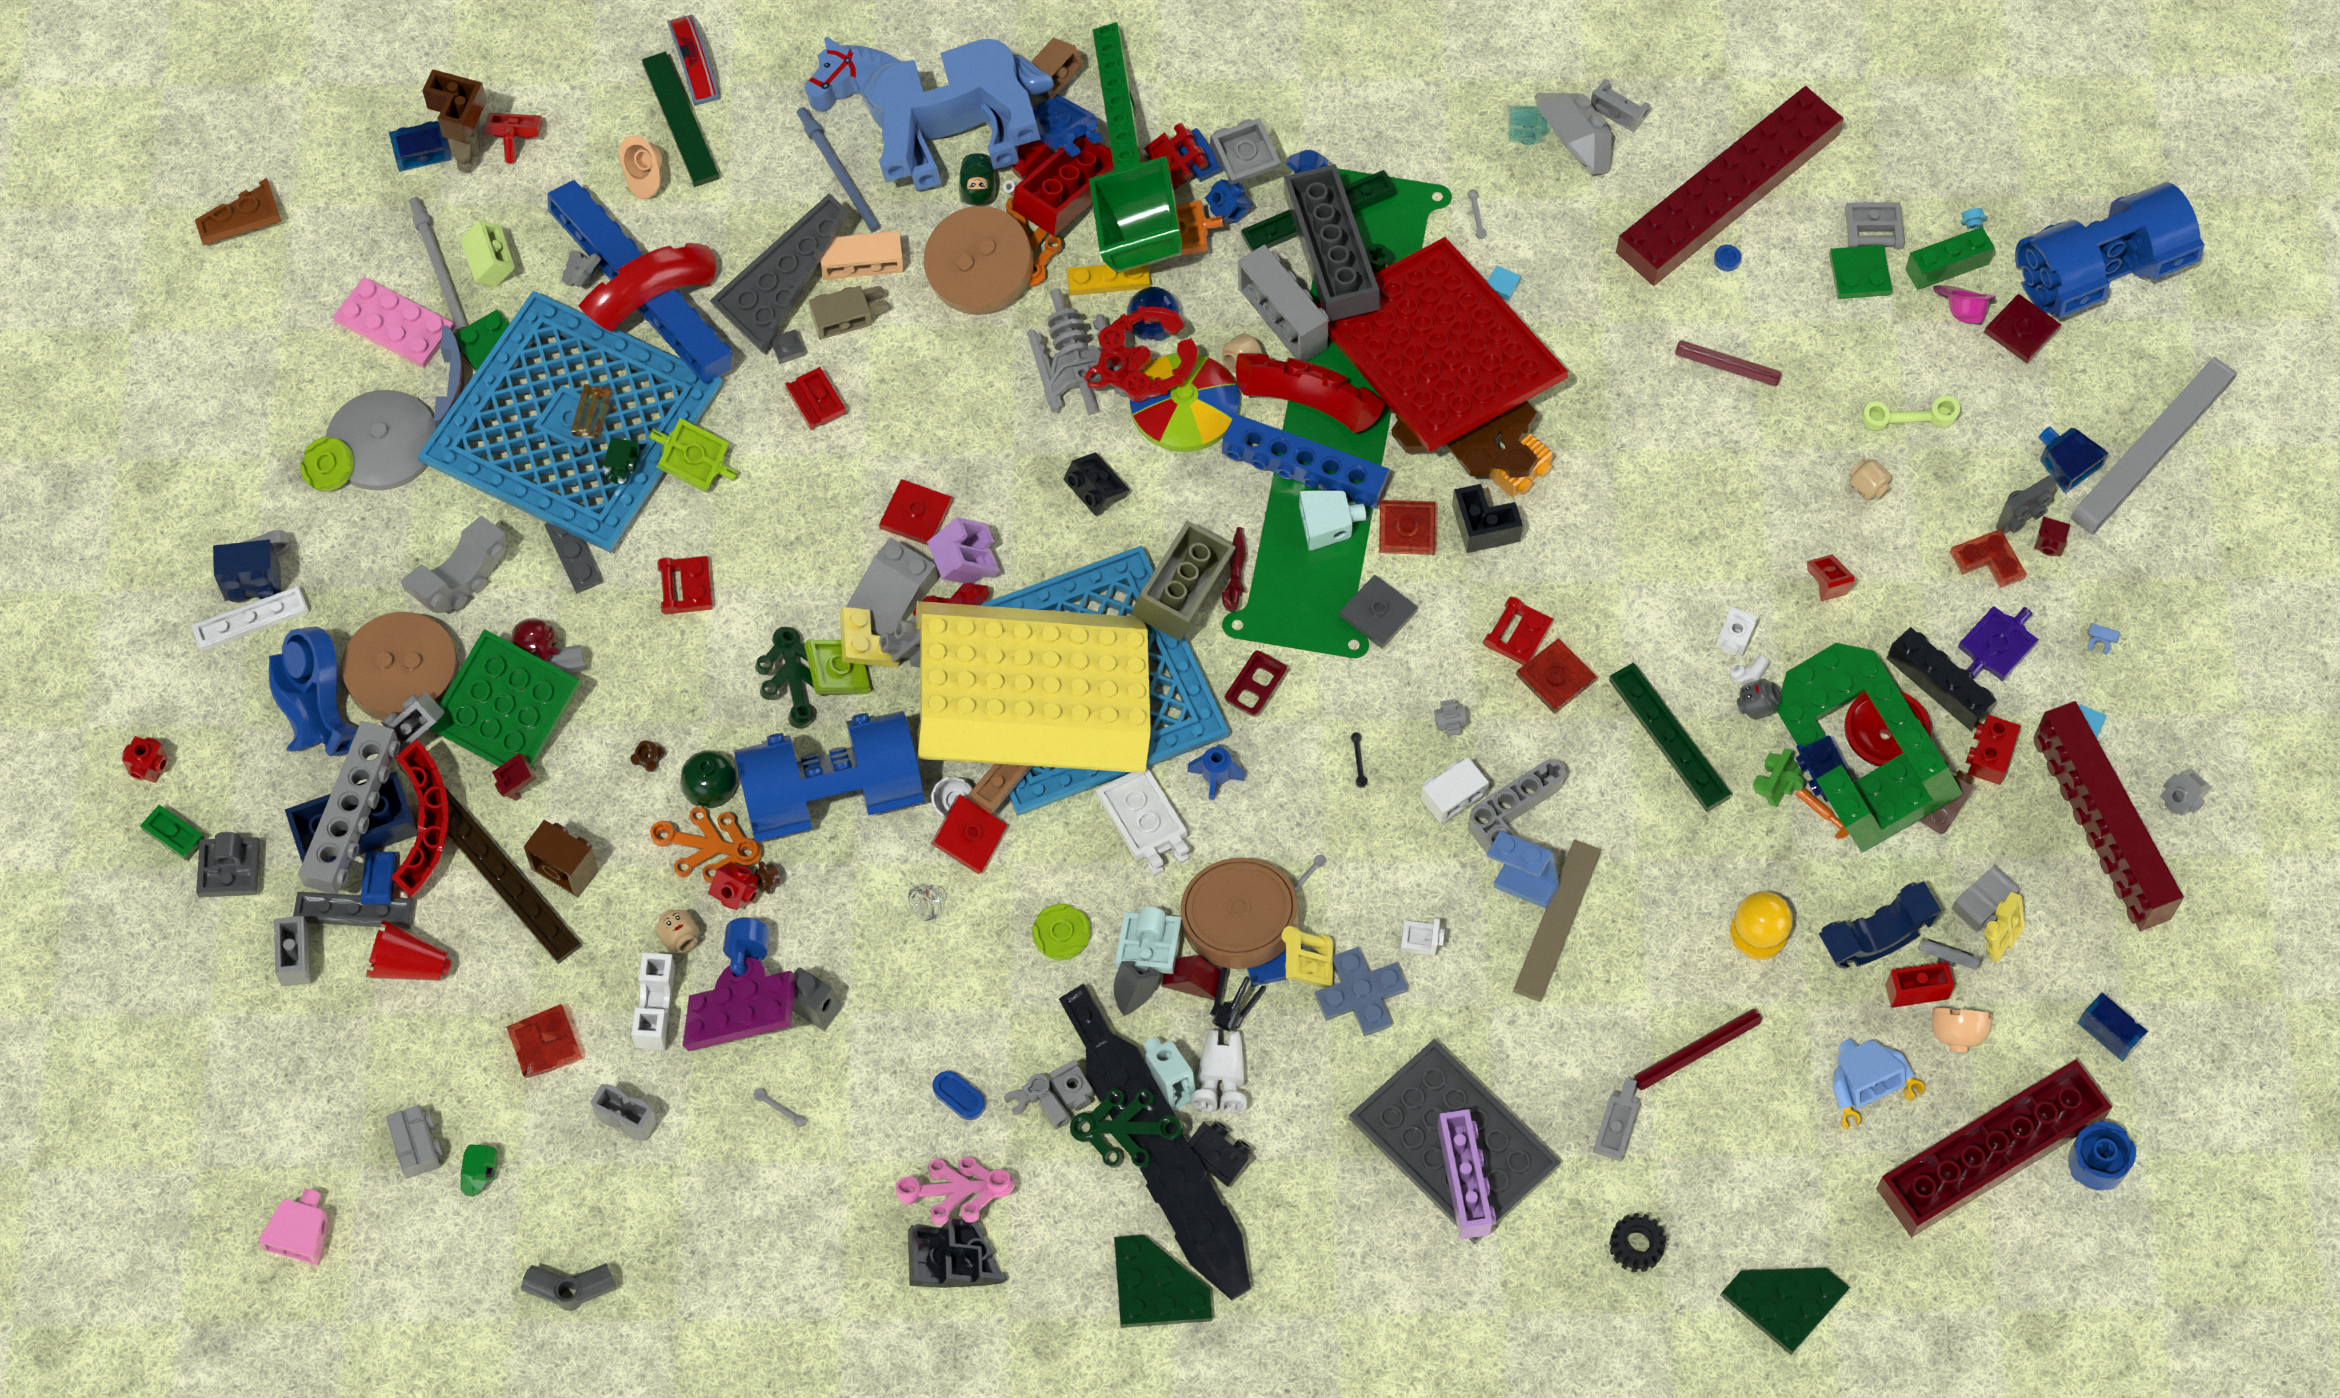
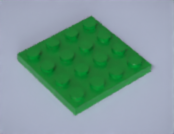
M483 629L439 704L445 713L429 730L497 767H500L515 755L521 753L525 755L531 768H533L582 682L546 661Z

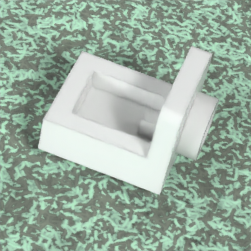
M1434 918L1433 924L1404 920L1400 952L1435 956L1437 946H1443L1445 929L1439 928L1440 918Z

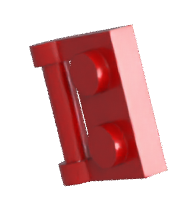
M707 556L681 559L661 558L657 561L658 571L661 572L663 601L661 602V612L663 614L713 610ZM674 571L681 572L683 601L674 600L672 576Z
M1511 596L1504 604L1506 608L1491 634H1487L1484 638L1483 644L1487 648L1528 667L1553 624V618L1524 605L1518 598ZM1517 614L1522 619L1506 644L1500 639L1514 615Z

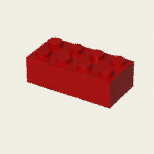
M1085 134L1073 140L1074 144L1080 148L1081 153L1071 157L1061 147L1016 185L1014 189L1012 210L1052 236L1058 234L1092 204L1089 178L1114 171L1111 149L1100 142L1092 144Z

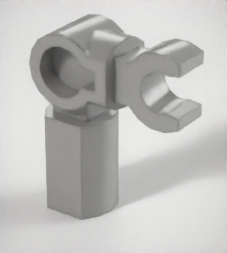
M1033 1075L1029 1078L1028 1083L1022 1086L1020 1091H1010L1004 1096L1006 1103L1012 1100L1019 1101V1104L1012 1109L1015 1116L1023 1113L1026 1105L1030 1102L1033 1104L1040 1100V1108L1055 1129L1063 1127L1071 1120L1070 1114L1056 1093H1051V1086L1045 1075Z

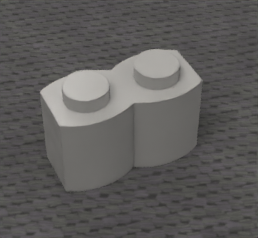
M1994 865L1955 900L1952 910L1975 932H1979L1983 927H1987L1988 922H1997L1998 918L1995 913L2000 901H2005L2011 891L2018 894L2020 888Z
M601 1084L591 1100L594 1114L599 1121L610 1127L621 1128L626 1135L633 1139L646 1141L657 1124L654 1112L646 1102L638 1098L627 1097L623 1091L615 1086Z

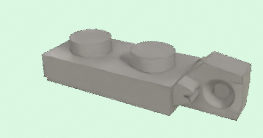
M1625 1078L1621 1093L1613 1091V1094L1610 1095L1593 1153L1621 1162L1639 1107V1099L1632 1097L1637 1081Z

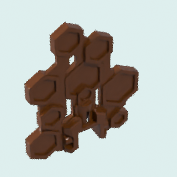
M1526 400L1441 447L1446 446L1470 477L1489 476L1494 468L1503 469L1510 478L1529 477L1537 464V457L1527 445H1523L1519 441L1522 433L1529 432L1537 419V412ZM1385 402V407L1389 410V412H1394ZM1396 415L1397 422L1391 431L1393 438L1406 453L1428 452ZM1499 434L1502 435L1501 442L1504 444L1505 449H1499L1494 443Z

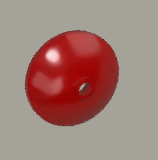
M1900 691L1917 720L1919 719L1930 737L1931 724L1925 709L1915 698ZM1864 693L1855 699L1845 717L1844 731L1846 739L1852 750L1860 758L1880 767L1902 754L1903 751L1868 694ZM1880 734H1887L1889 739L1881 738Z

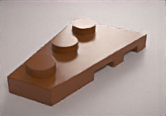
M267 178L260 181V186L250 192L245 190L238 194L239 198L228 205L222 203L195 219L203 245L282 222Z

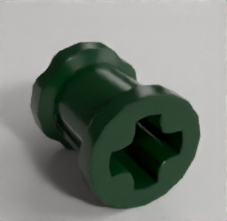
M1382 244L1368 246L1366 253L1373 274L1388 267L1386 262L1389 259V250L1386 246Z

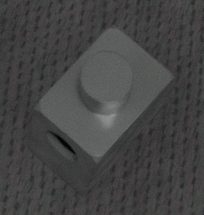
M798 967L794 972L797 977L793 1012L825 1032L842 1007L831 986L803 968ZM825 1004L827 1007L824 1010H822V1007Z

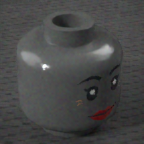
M1762 678L1741 687L1740 697L1737 698V705L1742 714L1746 713L1751 719L1756 720L1778 710L1779 703L1782 701L1781 693L1774 682H1769L1767 679Z

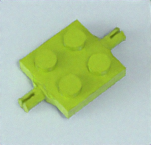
M679 418L669 435L653 428L648 439L663 445L662 455L656 468L704 492L708 490L713 478L717 474L731 481L736 477L738 470L723 464L724 454L729 442L682 418Z

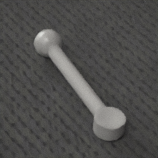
M1472 189L1469 190L1467 196L1471 199L1477 225L1476 237L1484 239L1486 237V230L1482 228L1476 200L1478 193Z
M1323 855L1315 856L1314 864L1293 885L1295 892L1318 867L1325 865L1326 859Z
M756 1089L753 1095L756 1101L766 1102L792 1119L797 1127L805 1125L806 1120L803 1116H796L767 1097L763 1089Z

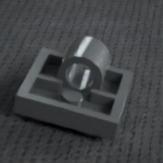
M2050 475L2024 491L2016 490L2009 494L1996 525V529L2002 536L2010 531L2012 533L2019 531L2026 524V521L2031 518L2036 520L2047 512V505L2053 498L2052 493L2057 484Z
M220 832L215 835V839H200L196 888L198 897L257 895L260 854L259 838H242L237 833Z

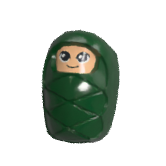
M983 153L966 155L963 158L959 175V196L961 202L980 205L995 201L997 181L990 157Z

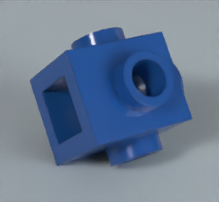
M1221 179L1216 182L1205 197L1210 205V211L1216 217L1222 215L1223 222L1238 223L1253 206L1245 194L1243 185L1240 183L1231 185L1229 180Z

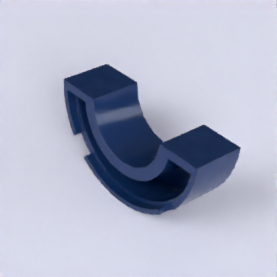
M1924 881L1919 884L1913 882L1904 886L1900 890L1901 893L1897 894L1896 899L1890 905L1880 907L1874 912L1875 915L1869 918H1859L1851 923H1847L1845 920L1840 923L1832 922L1824 926L1819 936L1835 965L1839 968L1847 969L1849 967L1847 963L1854 962L1857 967L1868 964L1901 949L1920 936L1918 930L1925 924L1928 928L1931 927L1939 918L1941 909Z

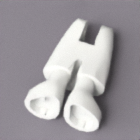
M1210 1029L1203 1048L1197 1082L1203 1084V1088L1192 1093L1190 1103L1199 1110L1215 1112L1218 1100V1080H1223L1220 1111L1222 1113L1241 1112L1247 1107V1098L1237 1091V1087L1244 1085V1062L1239 1031L1230 1030L1228 1046L1219 1045V1029Z

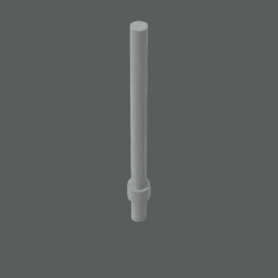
M413 197L409 200L414 215L413 222L416 230L421 233L458 332L467 327L431 232L429 216L427 213H424L419 198Z

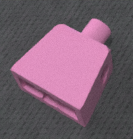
M305 1188L299 1203L287 1199L281 1201L259 1238L262 1248L268 1252L318 1265L328 1224V1217L324 1210L317 1208L321 1194L315 1190Z

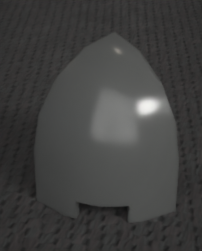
M1121 961L1114 981V997L1123 1016L1134 1012L1150 998L1161 974L1151 967H1148L1147 971L1134 967V961Z

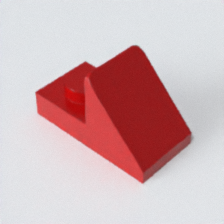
M1833 554L1806 561L1807 571L1818 581L1820 600L1822 602L1848 594L1855 582L1854 575Z

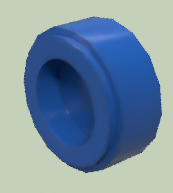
M1726 244L1720 246L1715 251L1714 263L1718 269L1730 272L1737 269L1740 265L1741 253L1735 246Z

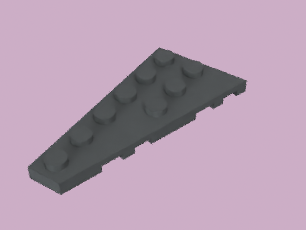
M830 193L710 300L711 304L762 354H764L849 215L847 209Z

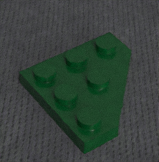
M1145 1235L1114 1237L1121 1328L1212 1321L1210 1289Z
M1827 1268L1740 1271L1722 1291L1720 1296L1787 1353L1792 1355L1845 1296L1850 1287Z

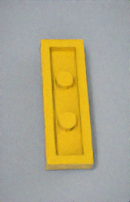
M1107 264L1067 268L1069 296L1150 289L1148 265L1123 273L1114 271Z

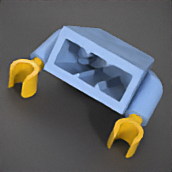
M1847 1039L1840 1044L1839 1052L1841 1054L1837 1057L1838 1067L1833 1072V1091L1839 1109H1843L1844 1112L1840 1122L1845 1130L1849 1129L1846 1117H1852L1855 1120L1856 1127H1858L1861 1121L1859 1114L1852 1111L1851 1106L1853 1105L1858 1109L1905 1087L1903 1094L1909 1101H1913L1916 1098L1911 1087L1915 1088L1919 1095L1924 1093V1084L1912 1078L1914 1073L1900 1052L1882 1047L1874 1040H1869L1859 1046L1852 1039Z

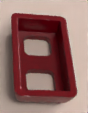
M1259 650L1254 651L1225 694V701L1252 717L1257 716L1285 674L1287 666ZM1258 669H1263L1273 675L1272 680L1267 686H1263L1252 679ZM1244 690H1248L1259 697L1254 707L1249 708L1238 702V698Z

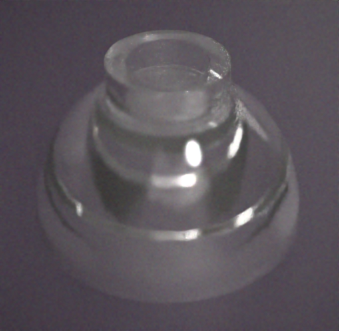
M920 883L910 888L908 903L917 918L931 923L943 912L945 901L947 900V893L943 887L929 883Z

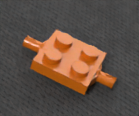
M1201 200L1176 205L1182 238L1181 256L1208 251V229L1224 227L1222 215L1206 219Z

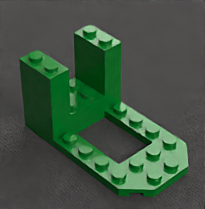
M1834 643L1786 672L1781 689L1782 701L1779 703L1777 712L1817 777L1818 784L1845 829L1862 853L1963 795L1945 761L1919 719L1917 720L1874 650ZM1866 692L1903 753L1853 782L1818 725L1817 720Z

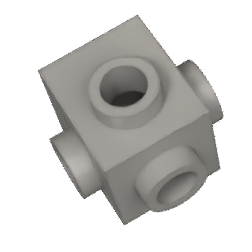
M2192 768L2182 771L2178 776L2176 774L2172 775L2163 785L2166 790L2160 797L2165 801V806L2172 813L2180 814L2181 816L2189 812L2194 814L2204 805L2205 801L2202 798L2212 787Z

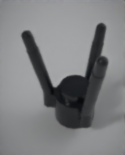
M1221 967L1214 1006L1210 1015L1214 1017L1212 1023L1215 1026L1230 1032V1030L1234 1031L1235 1027L1239 1029L1243 1019L1259 1000L1266 987L1264 985L1261 986L1239 1013L1240 1008L1238 1004L1250 981V977L1246 976L1232 1003L1224 1002L1223 1006H1221L1227 968Z

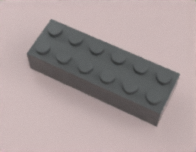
M1336 164L1284 176L1285 199L1322 309L1328 315L1329 322L1380 310L1379 288Z

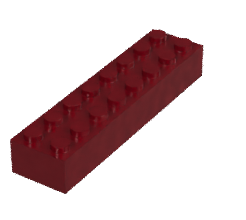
M2073 701L2046 711L2034 734V745L2038 752L2044 754L2047 760V769L2051 776L2057 778L2062 797L2066 801L2069 800L2073 808L2075 821L2078 825H2082L2087 833L2088 845L2092 850L2095 849L2100 857L2101 869L2105 874H2109L2112 879L2116 896L2124 901L2130 922L2136 924L2141 932L2171 920L2184 896L2077 702Z
M2076 1059L1882 1176L1876 1189L1912 1238L2076 1138L2084 1128L2093 1123L2104 1121L2112 1106Z

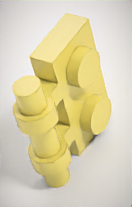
M2012 891L2007 899L2000 901L1995 913L1998 918L1997 922H1988L1984 931L1985 940L1987 941L1986 951L1994 962L2000 961L2005 950L2013 947L2025 928L2022 896Z

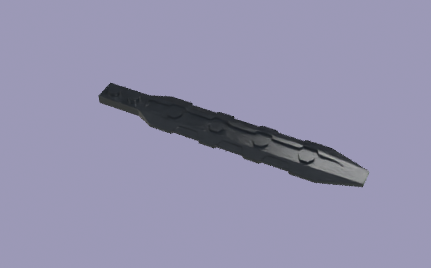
M1083 983L1060 997V1003L1086 1047V1079L1099 1102L1102 1103L1106 1099L1108 1092L1112 1089H1119L1126 1096V1103L1123 1107L1113 1108L1109 1112L1112 1120L1135 1099L1137 1092L1142 1089L1153 1093L1155 1103L1149 1109H1142L1129 1122H1159L1163 1116H1176L1171 1106L1165 1103L1150 1076L1151 1071L1138 1048L1112 1033L1087 986ZM1115 1094L1112 1097L1113 1104L1120 1101V1094ZM1148 1094L1141 1097L1142 1104H1146L1149 1101ZM1176 1124L1168 1127L1169 1134L1175 1133L1177 1129ZM1128 1134L1140 1149L1146 1150L1151 1155L1150 1165L1139 1169L1147 1181L1146 1187L1155 1203L1160 1205L1175 1232L1174 1237L1189 1264L1232 1301L1251 1290L1242 1233L1227 1206L1223 1205L1206 1176L1207 1170L1199 1156L1192 1151L1185 1136L1182 1134L1177 1140L1169 1141L1161 1135ZM1144 1153L1138 1155L1137 1162L1143 1163L1146 1155Z

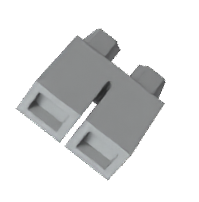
M915 615L909 621L900 620L894 627V633H884L879 638L881 652L891 654L892 663L897 662L903 657L910 659L912 667L920 668V629H916Z

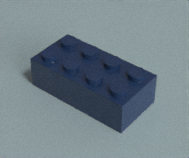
M396 771L389 773L386 783L381 784L378 804L376 808L371 809L368 816V829L359 838L357 856L416 836L418 833ZM331 794L284 809L302 863ZM351 805L346 811H352L358 805ZM339 831L335 836H343L347 831ZM330 856L325 862H332L337 856Z

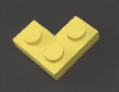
M843 607L840 610L843 662L884 667H897L899 665L900 659L892 663L891 654L881 652L879 642L881 636L871 635L870 610Z

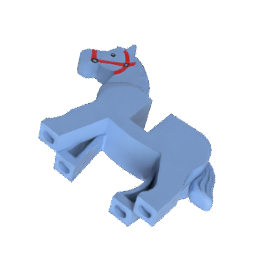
M829 37L824 38L826 49L817 55L819 59L818 70L805 84V91L810 106L816 111L828 110L833 106L836 99H843L854 93H859L873 120L882 128L884 149L879 163L885 182L912 175L916 191L942 184L937 166L924 140L953 135L983 122H986L992 129L991 140L987 148L993 169L1016 164L1019 161L1017 146L1041 139L1028 93L1031 95L1040 94L1054 86L1050 75L1041 71L1028 59L1012 54L1011 50L1004 43L995 39H981L940 53L949 85L924 92L915 60L900 61L890 54L864 46H840Z

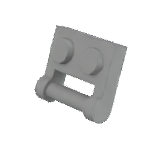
M1900 202L1846 203L1848 247L1884 245L1893 246L1894 249H1903L1904 234ZM1858 231H1893V235L1858 236Z

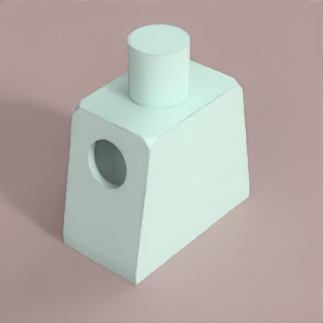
M1300 491L1299 508L1309 550L1349 539L1352 534V522L1366 520L1364 504L1348 506L1344 491Z
M1158 1037L1149 1039L1143 1047L1146 1051V1064L1151 1071L1150 1076L1165 1103L1169 1104L1172 1110L1175 1111L1191 1101V1095L1195 1091L1193 1071L1172 1041L1162 1044Z

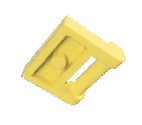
M1293 926L1285 927L1282 931V940L1286 943V979L1322 988L1332 986L1333 942L1331 937L1323 934L1315 936L1300 932L1297 927ZM1301 944L1314 947L1318 954L1302 950Z

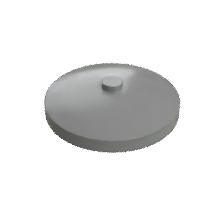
M377 390L361 394L344 404L332 418L326 437L341 440L348 445L353 453L354 466L353 472L347 481L348 483L367 490H390L413 481L427 469V465L419 462L418 454L435 432L436 426L430 411L415 397L395 390Z

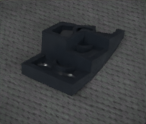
M949 1218L948 1222L943 1224L941 1228L911 1225L908 1229L910 1286L937 1288L986 1286L1004 1283L1006 1276L1004 1272L1000 1273L992 1257L994 1253L990 1245L984 1240V1234L977 1221L965 1222L964 1220Z

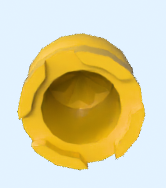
M1758 891L1744 898L1739 903L1730 925V938L1733 946L1753 960L1774 958L1784 948L1792 929V912L1787 902L1776 893Z

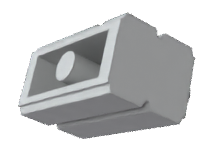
M304 916L274 919L275 974L281 986L310 983L309 927Z
M416 1105L404 1111L387 1115L386 1119L405 1178H411L441 1167L438 1158L443 1156L439 1140H432L430 1131L435 1130V1126L430 1112L424 1114L421 1105Z

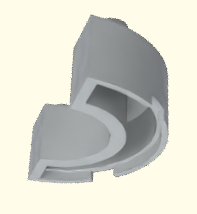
M481 515L462 530L456 549L442 565L429 570L421 564L401 580L404 590L434 613H444L454 608L456 610L460 609L474 592L479 593L485 588L487 584L486 579L495 568L498 560L506 552L507 548L504 546L506 533Z

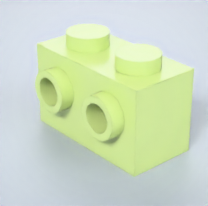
M479 220L461 238L465 255L476 283L496 287L515 269L501 225Z

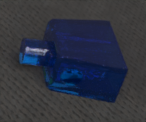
M2049 426L2039 435V439L2046 445L2040 461L2065 494L2103 467L2109 454L2104 448L2076 428H2070L2060 436Z

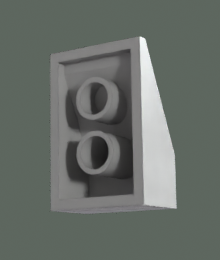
M890 537L872 560L846 607L870 610L871 632L882 636L884 633L893 634L895 624L900 620L906 621L916 608L917 601H922L938 581L936 564Z

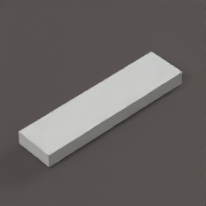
M296 586L274 594V596L263 598L194 623L191 627L199 649L202 652L307 614L309 611L300 587Z

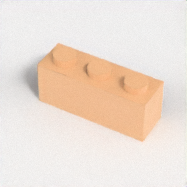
M882 231L874 234L858 233L853 236L843 237L835 236L821 259L823 280L903 272L899 231Z

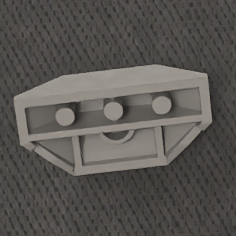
M1537 93L1534 97L1538 110L1564 146L1578 161L1586 166L1585 168L1590 174H1607L1610 171L1611 131L1607 127L1605 119L1591 105V100L1586 95L1577 93Z

